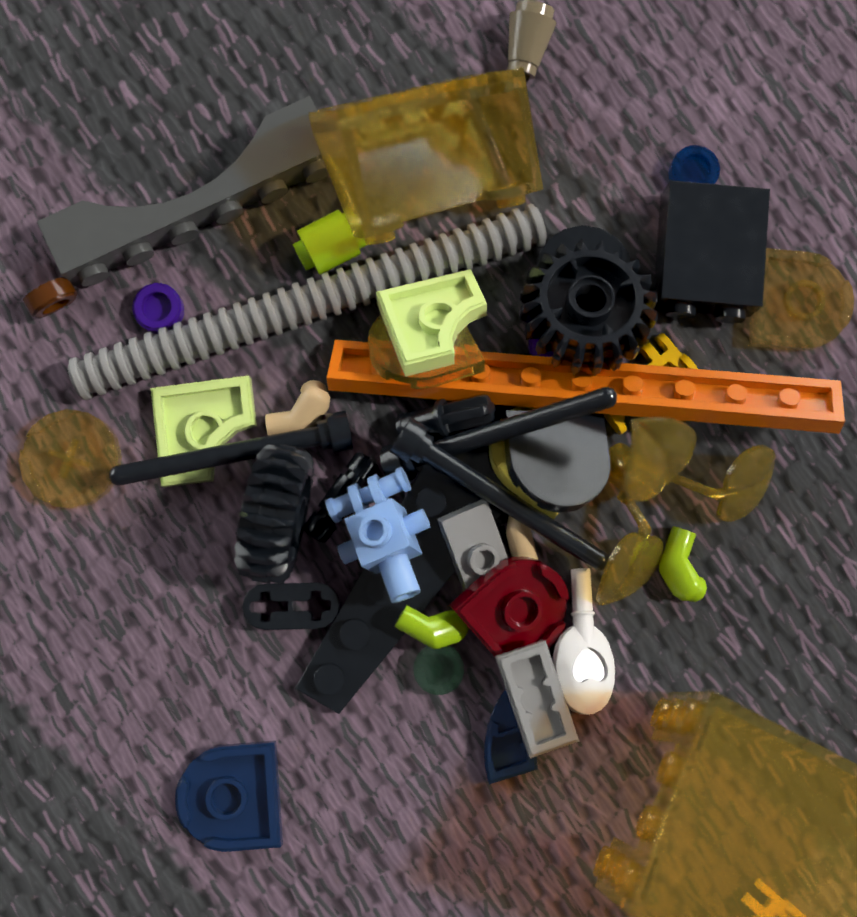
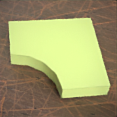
M471 269L376 292L377 306L405 377L454 365V343L457 335L469 323L487 316L486 300Z
M249 375L150 388L158 457L223 445L238 432L257 426L252 381ZM215 467L161 477V486L171 487L213 481Z

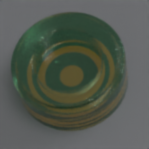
M450 645L440 649H432L425 646L415 658L413 667L414 677L418 685L430 694L444 695L450 693L462 681L464 675L463 660L458 651Z

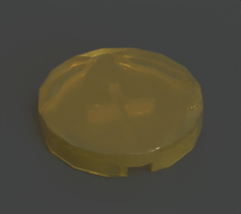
M65 409L47 414L31 426L25 436L27 440L24 443V448L20 450L19 466L24 483L35 497L52 506L77 509L94 504L110 492L114 484L109 479V472L114 466L121 465L122 454L118 438L107 423L88 412Z

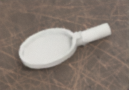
M577 568L570 570L573 626L565 629L559 636L555 644L552 661L569 710L578 714L590 715L602 710L608 703L615 682V665L609 642L604 634L594 626L593 615H595V612L593 611L590 568Z

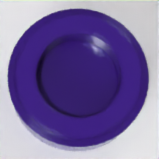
M152 283L144 286L138 291L132 304L135 320L145 330L154 334H159L158 330L162 327H166L168 330L174 329V323L181 322L184 317L185 309L182 298L172 287L163 283Z

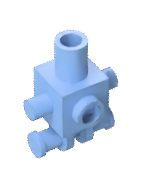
M398 467L395 469V472L379 478L377 474L368 477V486L361 488L358 483L347 487L348 493L335 499L331 497L325 500L328 513L335 523L342 521V517L355 512L354 515L344 519L351 540L337 546L341 560L344 564H348L359 559L361 567L375 574L381 573L392 603L410 599L421 592L409 560L422 555L415 534L430 528L428 517L423 509L408 515L402 505L392 498L389 499L390 496L401 491L408 492L411 490V485L404 469ZM373 502L375 503L374 506L369 507V504Z

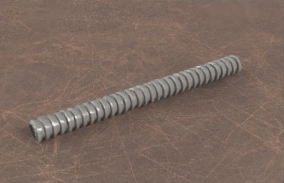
M529 203L525 205L524 211L520 212L518 208L511 210L509 216H505L504 213L497 214L495 221L491 222L489 218L482 219L480 226L470 223L465 231L455 228L452 232L453 235L447 236L445 233L438 234V240L432 241L431 238L424 239V245L417 246L414 242L409 244V250L403 251L399 247L394 249V255L388 256L384 252L380 254L379 260L373 261L369 257L365 259L366 264L358 266V263L355 262L351 264V269L344 271L342 267L337 268V274L329 276L328 272L321 274L322 279L314 281V278L310 277L307 278V284L300 286L298 282L292 283L293 289L285 291L284 287H280L277 289L278 294L272 296L269 292L263 293V299L256 301L254 297L248 298V304L242 306L240 302L233 303V309L227 311L225 307H221L216 315L212 316L210 312H206L201 320H197L196 317L189 318L187 325L183 326L181 322L174 323V329L172 330L162 327L159 328V334L157 335L147 332L143 335L144 339L142 340L132 337L127 345L117 342L112 350H109L107 347L100 348L98 355L88 352L84 354L83 360L77 357L70 358L68 373L76 393L87 401L92 399L95 392L102 396L107 394L110 387L117 391L122 388V383L127 382L130 386L134 385L139 377L146 381L151 379L154 372L161 376L166 374V368L171 367L176 371L181 368V363L186 362L189 366L193 365L198 357L205 361L210 359V353L216 352L220 356L225 353V348L231 347L235 351L239 349L240 343L245 342L249 346L254 344L255 338L260 337L262 341L267 340L269 333L275 332L279 336L283 334L284 328L290 327L291 331L298 329L297 324L304 322L306 326H309L314 318L319 317L321 321L326 320V314L334 312L335 316L342 314L341 309L348 307L350 311L356 310L355 304L363 302L364 306H368L371 304L370 299L376 298L377 291L444 276L447 273H456L461 268L472 270L473 264L476 263L483 267L487 265L488 259L492 258L497 262L502 259L503 254L507 253L509 257L515 256L517 249L521 248L523 252L530 251L532 244L542 247L547 239L543 218L539 209L534 204Z

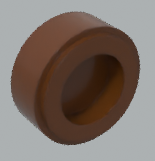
M60 277L33 289L24 297L23 301L33 317L42 318L71 304L76 299L77 292L69 280L65 277Z

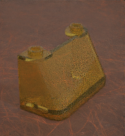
M524 67L462 76L308 112L312 134L354 237L364 238L366 245L394 240L396 238L394 230L402 228L404 221L481 200H496L497 208L513 207L526 203V194L544 190Z

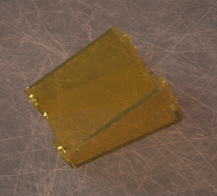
M713 691L670 692L667 699L661 697L654 708L650 721V726L655 728L651 739L661 744L674 745L675 749L673 752L668 750L659 764L656 782L661 784L653 806L647 804L637 822L635 836L640 839L637 848L616 837H613L610 847L604 845L594 865L593 875L598 877L595 887L632 917H857V764Z

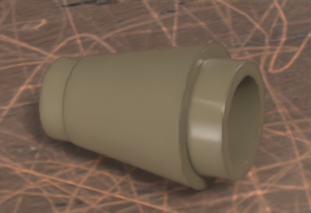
M520 0L516 4L515 11L509 14L507 69L509 75L529 80L535 79L536 71L557 25L553 19L555 10L550 5L534 0Z

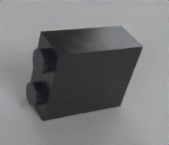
M669 181L660 197L654 292L657 293L658 301L654 309L666 310V316L675 319H691L696 317V313L715 314V320L718 322L742 323L746 321V317H751L763 307L770 189Z

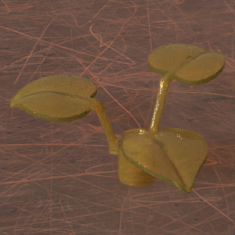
M665 417L631 420V448L624 443H618L609 449L611 465L608 482L620 489L617 499L626 505L637 522L639 530L638 533L632 532L625 535L612 551L601 578L595 603L598 606L607 605L632 595L650 580L660 563L663 542L655 535L650 536L651 526L635 501H647L654 498L665 485L672 482L712 499L720 500L716 511L717 517L727 522L736 521L749 514L764 497L774 471L776 454L773 449L766 445H756L746 449L731 464L725 475L723 487L711 488L678 475L689 463L696 445V434L690 426L679 420Z

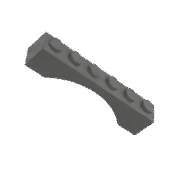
M307 96L266 115L254 138L239 158L217 178L192 193L164 203L138 207L106 206L82 200L37 221L61 275L74 286L80 284L85 287L93 286L106 280L110 275L109 271L125 263L129 266H134L148 261L154 256L153 250L170 242L173 245H180L191 241L198 236V229L215 221L217 224H226L236 220L244 213L243 208L260 200L262 203L267 204L281 199L288 193V187L303 180L307 183H314L326 178L332 172V167L339 164L336 148L311 97Z

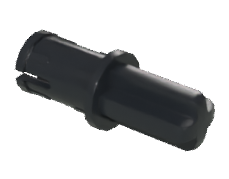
M485 394L453 402L439 399L432 407L398 414L396 430L399 436L408 420L412 417L429 428L427 433L431 436H442L445 438L455 435L458 431L494 422L496 408L490 397Z

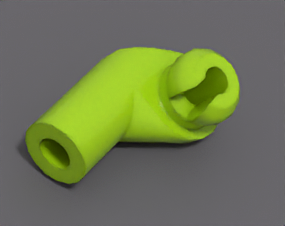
M672 526L659 563V573L672 595L681 601L697 602L705 596L707 584L704 578L699 577L688 560L696 534Z
M408 605L404 607L394 626L396 629L432 649H440L460 642L469 630L468 626L454 610H448L428 617Z

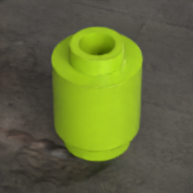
M351 208L343 213L338 209L297 230L300 240L292 245L305 270L307 271L315 267L317 273L321 275L360 255V249L370 243L357 215Z

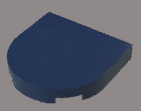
M276 740L219 745L202 752L195 760L193 759L178 781L175 793V807L181 825L195 839L203 843L208 849L221 852L282 847L283 837Z

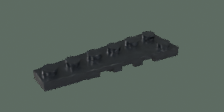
M482 447L455 456L510 491L496 476L490 463L488 448ZM429 464L423 466V470L419 472L411 486V490L408 491L401 504L406 509L408 515L423 509L430 523L429 529L415 534L422 555L409 560L421 592L410 599L392 603L381 573L375 574L364 568L295 689L340 714L405 634L394 627L404 607L408 605L422 613L456 571L437 518L482 499L481 497ZM488 502L496 522L503 511Z

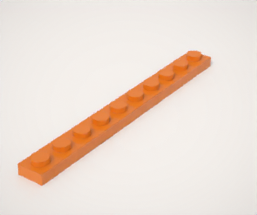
M347 340L334 341L327 373L329 391L434 400L445 399L446 401H457L485 394L490 397L495 405L540 408L603 387H610L617 394L616 404L611 408L595 413L840 434L845 423L842 387L839 380L622 363L620 368L613 371L604 362L601 372L595 376L590 371L588 364H582L579 373L573 375L570 368L572 362L563 360L562 364L554 368L551 363L553 357L454 349V365L405 377L393 344Z

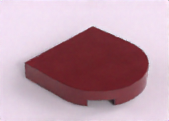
M512 557L500 561L497 566L484 576L481 575L452 601L449 606L495 658L497 655L540 640H545L549 649L564 631L566 625L564 619L569 592L561 576L545 563L530 557Z

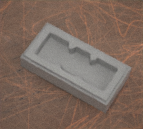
M481 499L437 518L463 591L481 575L484 576L497 566L500 561L508 559L487 501Z
M540 640L495 656L528 756L533 758L578 742L579 738L546 641Z

